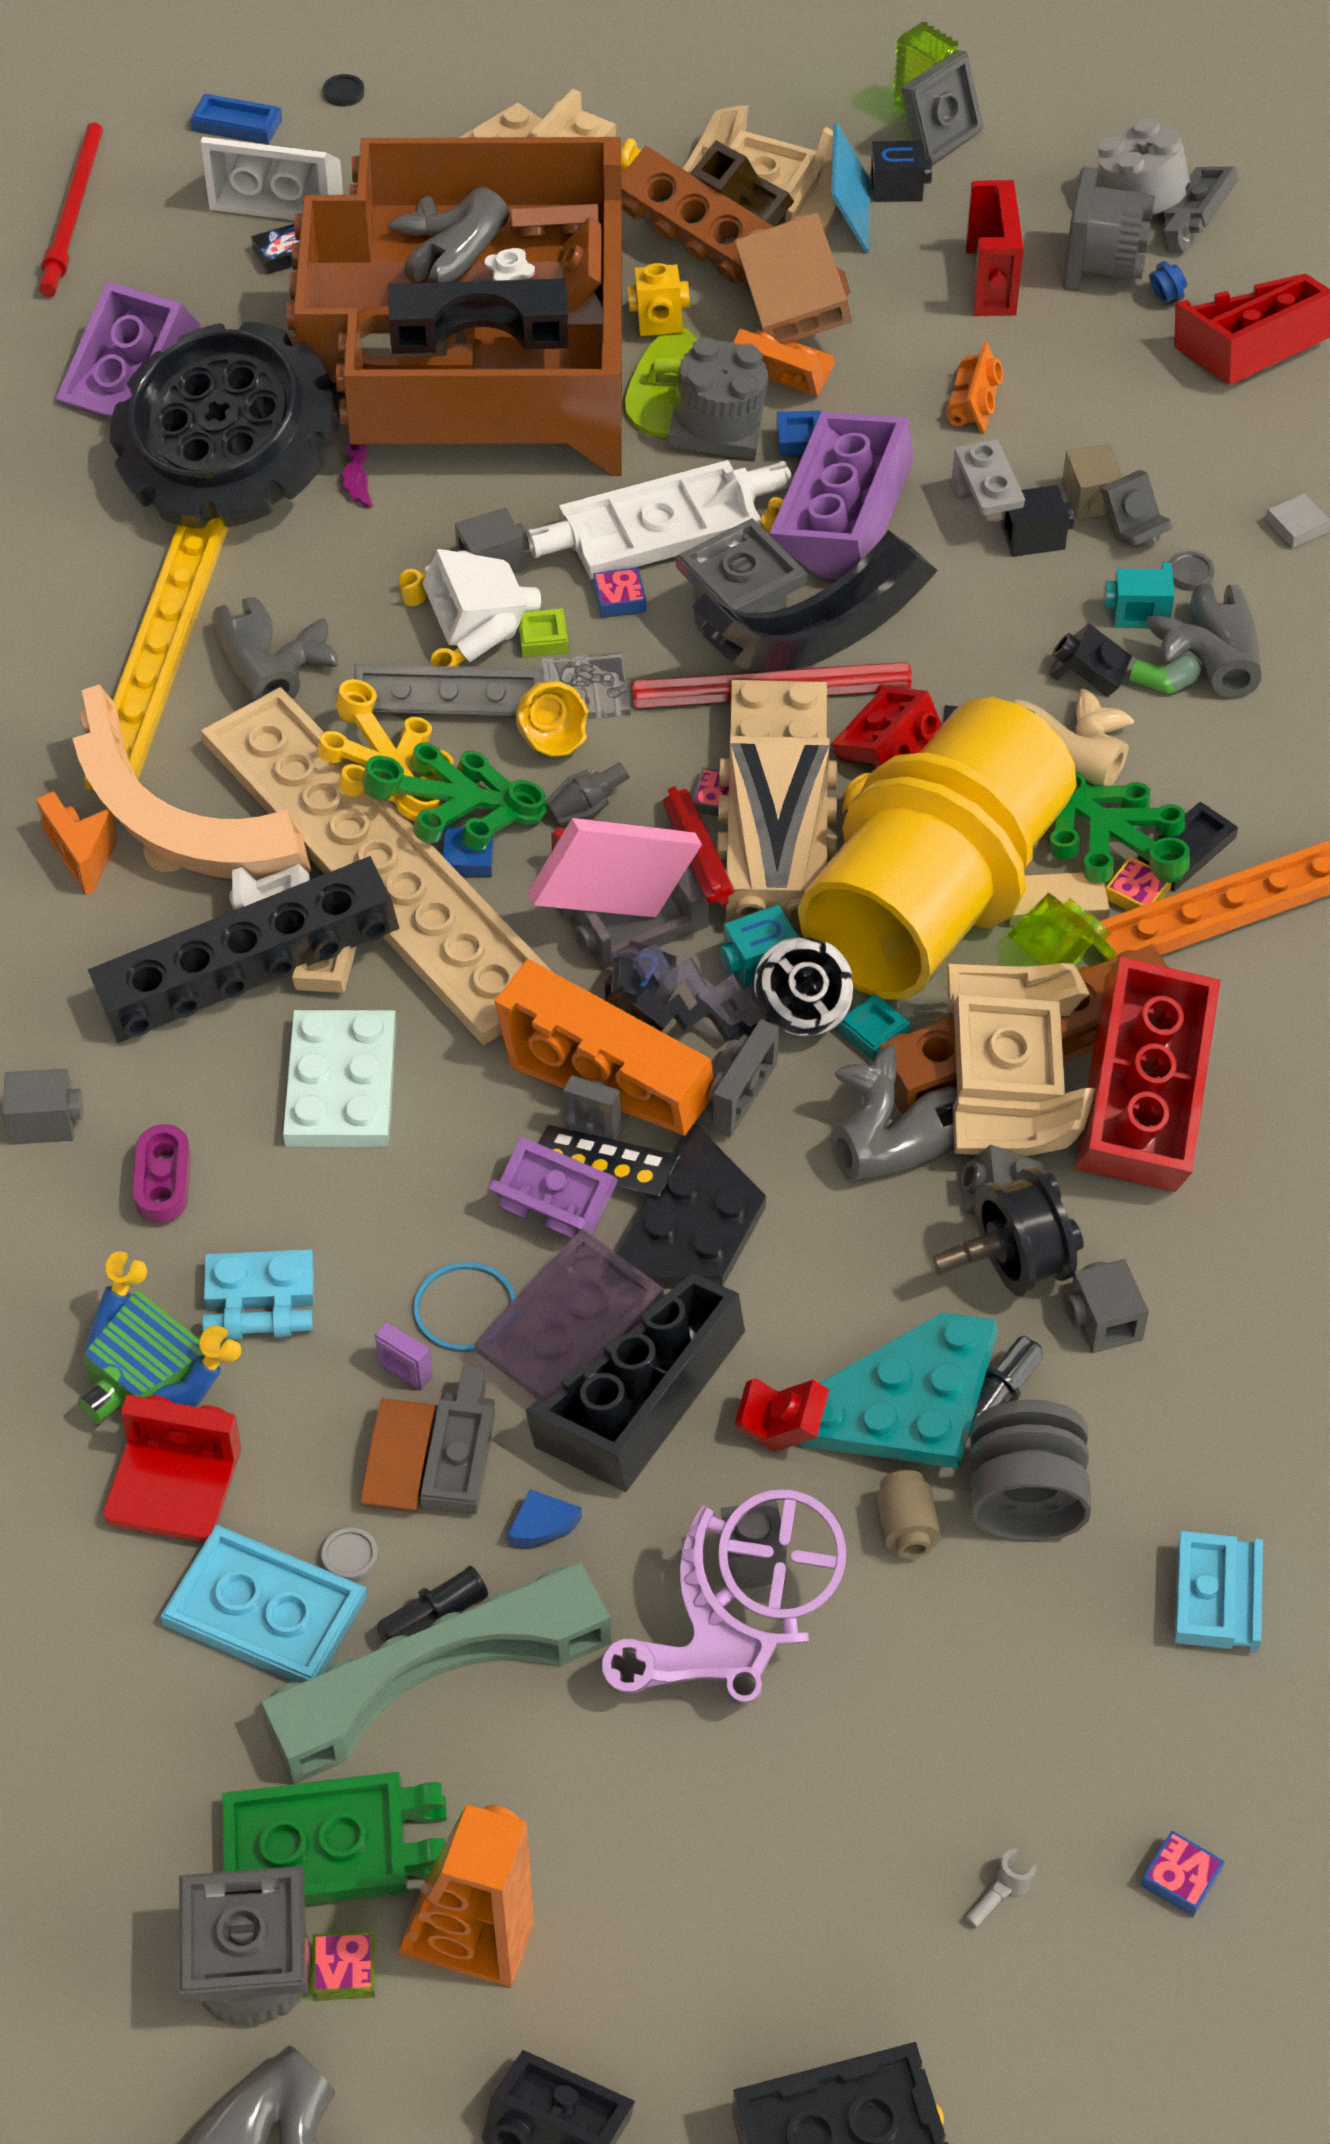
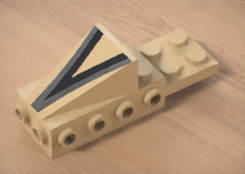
M732 680L730 758H720L719 787H729V795H719L718 824H728V832H718L717 851L721 861L727 862L726 872L734 887V893L727 897L729 903L726 904V923L779 904L793 928H800L798 907L803 894L836 854L837 835H827V827H836L837 797H827V790H836L837 761L829 760L830 738H827V682Z

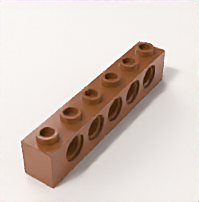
M646 145L622 173V210L635 220H639L642 217L651 223L653 229L668 241H671L673 238L684 244L687 252L698 261L704 262L707 259L715 264L719 272L729 281L737 283L740 280L748 286L735 240L729 244L722 243L729 238L739 239L754 230H766L774 226ZM670 196L666 201L657 202L662 197ZM703 217L696 223H689L694 218ZM837 267L847 297L850 289L845 271Z
M1153 944L1135 951H1124L1113 959L1092 967L1085 966L1077 969L1088 989L1089 995L1078 1004L1070 1016H1060L1063 1061L1093 1050L1104 979L1120 956L1168 967ZM944 1017L934 1025L910 1034H898L888 1042L880 1044V1050L891 1044H894L896 1047L897 1069L894 1083V1103L902 1115L924 1094L943 1087L957 1086L954 1017Z

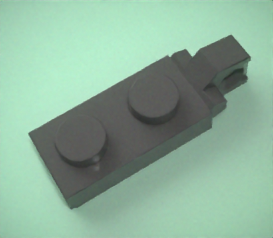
M1234 166L1196 167L1190 175V185L1187 184L1185 187L1187 193L1178 204L1164 212L1166 221L1163 235L1166 236L1168 253H1184L1192 245L1193 234L1204 231V227L1209 224L1238 181Z
M463 1365L457 1395L445 1393L444 1399H439L421 1491L422 1508L477 1514L495 1420L494 1399L484 1398L486 1381L484 1380L485 1368Z

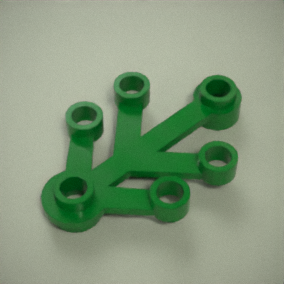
M430 743L417 744L410 758L411 768L422 775L435 774L443 782L406 776L399 762L393 758L381 755L373 756L367 761L361 778L365 793L375 800H388L396 793L447 801L433 810L419 812L416 818L413 832L418 839L427 843L438 842L442 837L445 826L476 808L495 809L482 819H468L461 834V841L467 848L482 851L489 846L494 833L513 822L521 825L539 823L543 820L547 811L546 795L540 786L527 780L509 782L489 765L484 755L476 751L464 752L456 768L442 756L441 751L436 746ZM482 781L491 790L479 788L475 783Z
M1075 771L1076 788L1068 804L1056 818L1055 830L1050 834L1051 855L1060 860H1068L1079 854V834L1074 830L1075 815L1077 813L1090 822L1089 853L1084 857V876L1087 880L1094 883H1103L1113 877L1114 858L1109 853L1110 836L1148 860L1150 870L1158 880L1165 883L1181 880L1189 870L1190 849L1186 842L1171 836H1177L1184 831L1185 811L1180 806L1173 804L1163 805L1159 808H1150V788L1146 784L1132 782L1117 786H1089L1084 776ZM1098 803H1121L1122 808H1104ZM1133 826H1155L1159 834L1169 836V838L1154 841Z

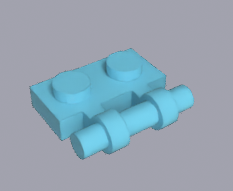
M313 1249L205 1254L204 1302L206 1311L224 1310V1314H203V1332L208 1327L216 1325L228 1330L226 1340L243 1339V1334L274 1333L275 1338L292 1337V1332L313 1331L312 1309L292 1310V1307L314 1306ZM273 1308V1311L244 1313V1309Z

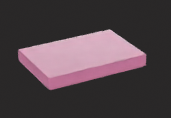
M572 818L527 894L535 906L656 918L702 844L694 832Z

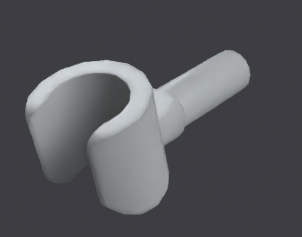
M1012 1848L1004 1853L996 1873V1882L965 1917L966 1921L974 1928L1008 1895L1014 1897L1022 1896L1029 1890L1037 1865L1034 1864L1029 1872L1020 1875L1012 1872L1010 1868L1016 1861L1019 1853L1018 1848Z

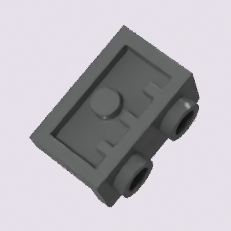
M760 1019L750 1036L744 1034L739 1041L733 1039L728 1043L712 1068L714 1081L708 1095L710 1102L697 1118L696 1123L731 1138L777 1065L779 1026Z

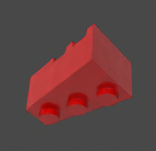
M1306 273L1256 284L1253 286V293L1231 298L1228 291L1215 293L1213 302L1191 306L1189 300L1175 302L1174 347L1229 385L1330 338V289Z

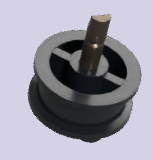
M1028 1167L1020 1170L1016 1181L998 1186L994 1182H987L979 1185L975 1193V1212L981 1237L964 1242L962 1246L956 1245L945 1249L942 1253L933 1255L936 1275L965 1266L968 1262L973 1263L989 1257L1005 1286L1016 1296H1025L1032 1293L1036 1282L1053 1277L1058 1281H1065L1072 1278L1077 1269V1251L1083 1249L1084 1241L1077 1223L1067 1216L1061 1202V1192L1055 1176L1050 1171L1042 1173L1035 1167Z

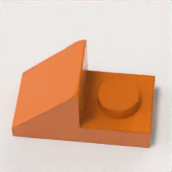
M54 791L37 798L36 802L45 835L84 894L93 892L117 841L112 812L106 809L80 821L75 809L72 806L65 808Z

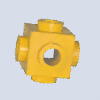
M653 263L646 267L635 268L636 285L627 286L629 312H638L640 336L683 333L682 308L690 307L688 281H680L678 264Z

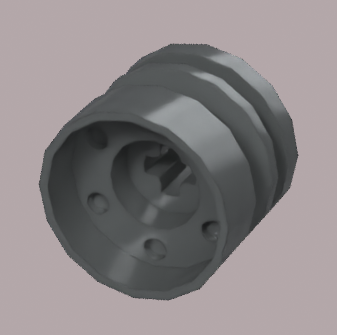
M1017 1400L1000 1403L988 1408L972 1421L970 1430V1446L972 1451L970 1459L971 1467L975 1472L972 1474L971 1513L972 1519L979 1529L994 1537L1010 1541L1043 1542L1073 1534L1089 1522L1091 1513L1090 1477L1086 1472L1089 1460V1450L1086 1447L1088 1425L1081 1414L1066 1405L1046 1400Z

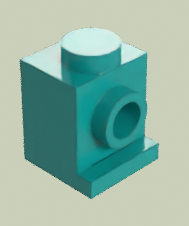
M1162 562L1161 569L1116 568L1115 581H1105L1104 608L1112 609L1114 628H1149L1146 622L1148 616L1171 618L1175 598L1172 563Z

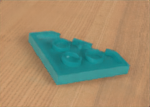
M942 1312L821 1381L820 1384L830 1390L817 1438L802 1442L799 1446L959 1469L998 1333L995 1319Z

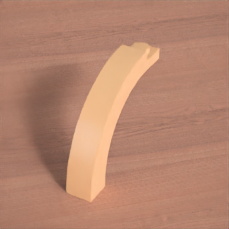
M100 684L81 690L85 709L79 711V716L86 734L72 738L78 760L87 780L100 800L140 843L164 859L178 864L180 867L217 878L232 879V870L241 866L256 880L298 863L307 872L311 871L301 827L288 809L260 817L218 819L185 812L154 796L141 785L129 763L115 703Z

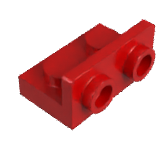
M884 686L831 745L837 759L873 763L877 768L895 755L920 753L942 724L929 691Z

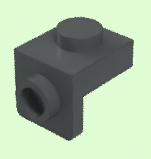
M990 1144L961 1170L959 1186L962 1190L963 1211L972 1215L976 1214L975 1193L979 1185L987 1182H994L998 1186L1016 1181L1018 1172L1028 1167H1035L1043 1173L1042 1162Z

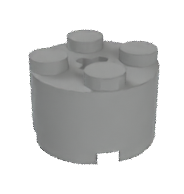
M1146 117L1139 119L1132 128L1124 130L1115 136L1103 138L1098 143V161L1105 188L1144 192L1147 195H1154L1155 200L1152 214L1163 212L1175 206L1187 194L1185 187L1187 184L1190 185L1191 180L1181 135L1174 128L1159 124L1157 118Z

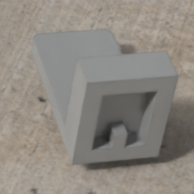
M998 439L954 447L951 488L956 499L973 496L980 513L983 515L1024 507L1025 497Z

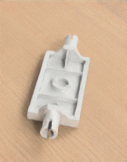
M726 460L559 505V519L561 522L526 530L529 549L532 552V556L536 559L542 555L572 548L573 551L577 552L590 580L593 579V573L629 569L675 557L751 518L761 526V518L754 506L755 498L788 490L792 482L789 468L786 467L785 461H779L773 465L747 471L745 467L733 470L730 462Z

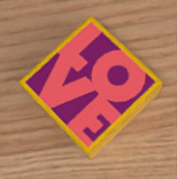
M1130 856L1106 886L1107 899L1113 904L1129 911L1163 899L1170 891L1172 883L1158 880L1150 870L1149 865Z

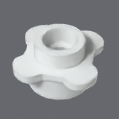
M519 248L503 250L497 255L492 254L485 258V267L492 270L493 281L527 280L535 273V267L525 259V251Z

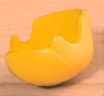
M557 680L538 682L520 698L516 711V725L526 744L533 750L549 757L567 756L580 747L587 739L585 726L589 711L584 700L581 699L580 694L574 687Z

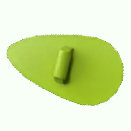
M683 327V333L659 335L645 351L629 382L625 397L626 417L635 428L647 435L668 438L681 359L692 348L693 342L697 341V338L686 327Z

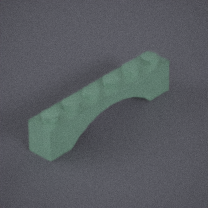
M581 1562L567 1568L555 1567L544 1572L535 1582L514 1591L510 1589L499 1591L490 1596L484 1604L462 1614L458 1612L446 1614L437 1619L431 1627L409 1637L406 1635L393 1637L384 1642L377 1651L356 1660L351 1658L340 1660L331 1665L324 1674L303 1683L291 1682L279 1687L270 1697L261 1701L266 1727L292 1784H296L348 1761L361 1736L380 1713L405 1692L428 1679L465 1665L498 1660L533 1661L561 1667L610 1645L611 1617Z

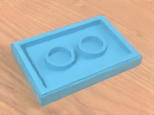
M216 1524L160 1617L164 1627L292 1682L303 1683L325 1673L368 1595L366 1587Z

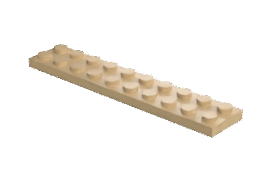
M279 687L202 729L203 744L268 814L288 809L301 827L307 856L324 874L371 856L392 899L400 929L386 934L383 938L483 1046L502 1035L494 1002L497 996L527 959L550 971L552 970L430 843L421 841L415 836L413 832L414 826L389 800H375L366 793L359 797H352L344 794L339 789L338 781L342 768L354 763L346 758L340 763H328L317 755L320 736L324 732L299 705Z

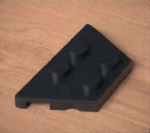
M693 1124L686 1135L683 1136L674 1154L680 1156L660 1195L650 1194L604 1275V1288L622 1290L621 1283L654 1282V1289H673L692 1273H696L724 1286L766 1208V1195L699 1126Z

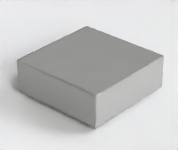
M1305 493L1267 510L1265 521L1291 548L1329 533L1330 519Z

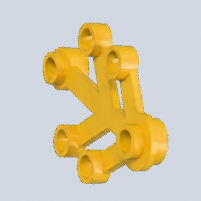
M351 679L344 681L339 687L335 700L338 715L346 722L356 723L372 749L347 740L339 732L327 731L320 736L317 755L328 763H340L346 758L363 766H366L367 761L373 756H387L399 762L404 769V775L414 777L409 770L410 758L417 744L428 743L432 732L431 724L420 717L407 718L400 735L401 741L396 749L372 713L377 698L374 688L361 680ZM440 750L442 756L453 765V757L446 751ZM357 764L344 766L338 781L339 789L344 794L352 797H359L365 794L364 786L361 782L365 768ZM435 774L421 776L424 779L442 781ZM396 793L388 799L395 803L397 810L403 816L413 822L416 821L419 812L433 810L444 804L442 800Z

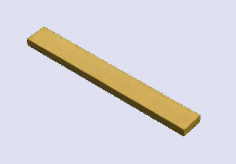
M220 518L211 519L202 529L177 525L113 698L126 753L137 779L140 777L229 528L223 525ZM85 775L84 783L86 790L94 791Z

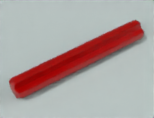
M676 786L670 787L667 790L669 795L662 802L674 830L694 832L702 844L690 863L708 903L719 902L720 906H724L729 903L727 897L734 893L733 884L690 792L687 789L678 791Z

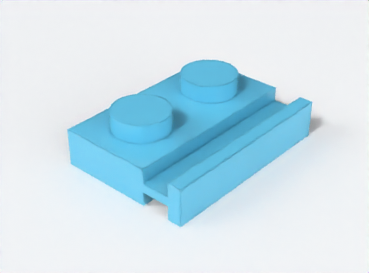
M1180 1531L1177 1550L1174 1643L1232 1649L1233 1645L1249 1647V1651L1258 1652L1261 1644L1263 1539H1254V1542L1237 1541L1236 1536Z

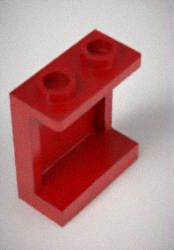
M975 180L971 182L965 244L967 253H977L972 302L973 315L1017 316L1024 247L1014 180Z

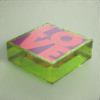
M374 1931L313 1934L312 1994L314 2001L375 1998Z

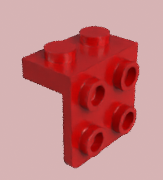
M127 1395L120 1413L127 1444L104 1508L106 1522L114 1527L200 1543L206 1542L218 1523L242 1449L235 1414L227 1413L225 1410L211 1405H204L198 1408L176 1404L167 1398L156 1395L147 1396L146 1398Z

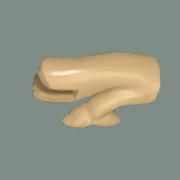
M1080 689L1076 707L1078 722L1075 734L1035 704L1021 699H1014L1012 701L1044 719L1059 735L1075 763V771L1083 775L1087 783L1092 786H1112L1125 764L1129 746L1123 740L1105 733L1132 725L1134 720L1131 716L1119 709L1102 708L1094 694L1088 690Z

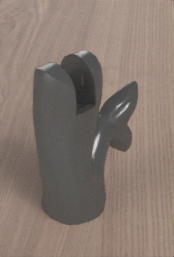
M476 187L460 203L443 213H438L431 196H424L417 203L415 212L397 216L388 224L387 228L410 236L426 235L432 237L421 243L410 253L405 261V275L416 282L423 281L428 275V283L454 282L469 269L495 235L504 228L509 219V212L505 201L498 194L486 187Z
M1202 584L1194 588L1190 604L1192 615L1198 626L1184 624L1177 619L1164 616H1148L1146 618L1151 632L1162 640L1161 656L1165 661L1174 660L1188 651L1192 652L1202 662L1212 688L1222 697H1241L1257 689L1262 677L1256 629L1249 605L1238 585H1227L1223 604L1216 603L1211 584Z
M254 597L242 599L245 616L234 619L226 605L216 607L212 613L213 626L220 648L230 667L253 701L279 687L292 699L295 698L300 688L299 668L306 663L317 666H338V657L335 651L325 643L328 636V624L324 618L306 627L297 636L296 640L287 643L273 655L269 653L273 635L272 622L267 610L258 599Z
M891 1044L881 1049L875 1055L871 1065L851 1064L835 1072L837 1079L865 1097L864 1104L860 1110L834 1127L831 1132L833 1155L845 1177L850 1180L888 1175L926 1163L953 1151V1124L943 1127L938 1116L953 1111V1104L958 1097L957 1086L943 1087L924 1094L907 1109L891 1128L886 1129L895 1100L894 1083L897 1069L895 1045Z
M288 2045L232 2092L208 2117L187 2144H267L275 2123L279 2124L281 2144H319L316 2138L317 2127L335 2095V2091L321 2073L299 2051Z

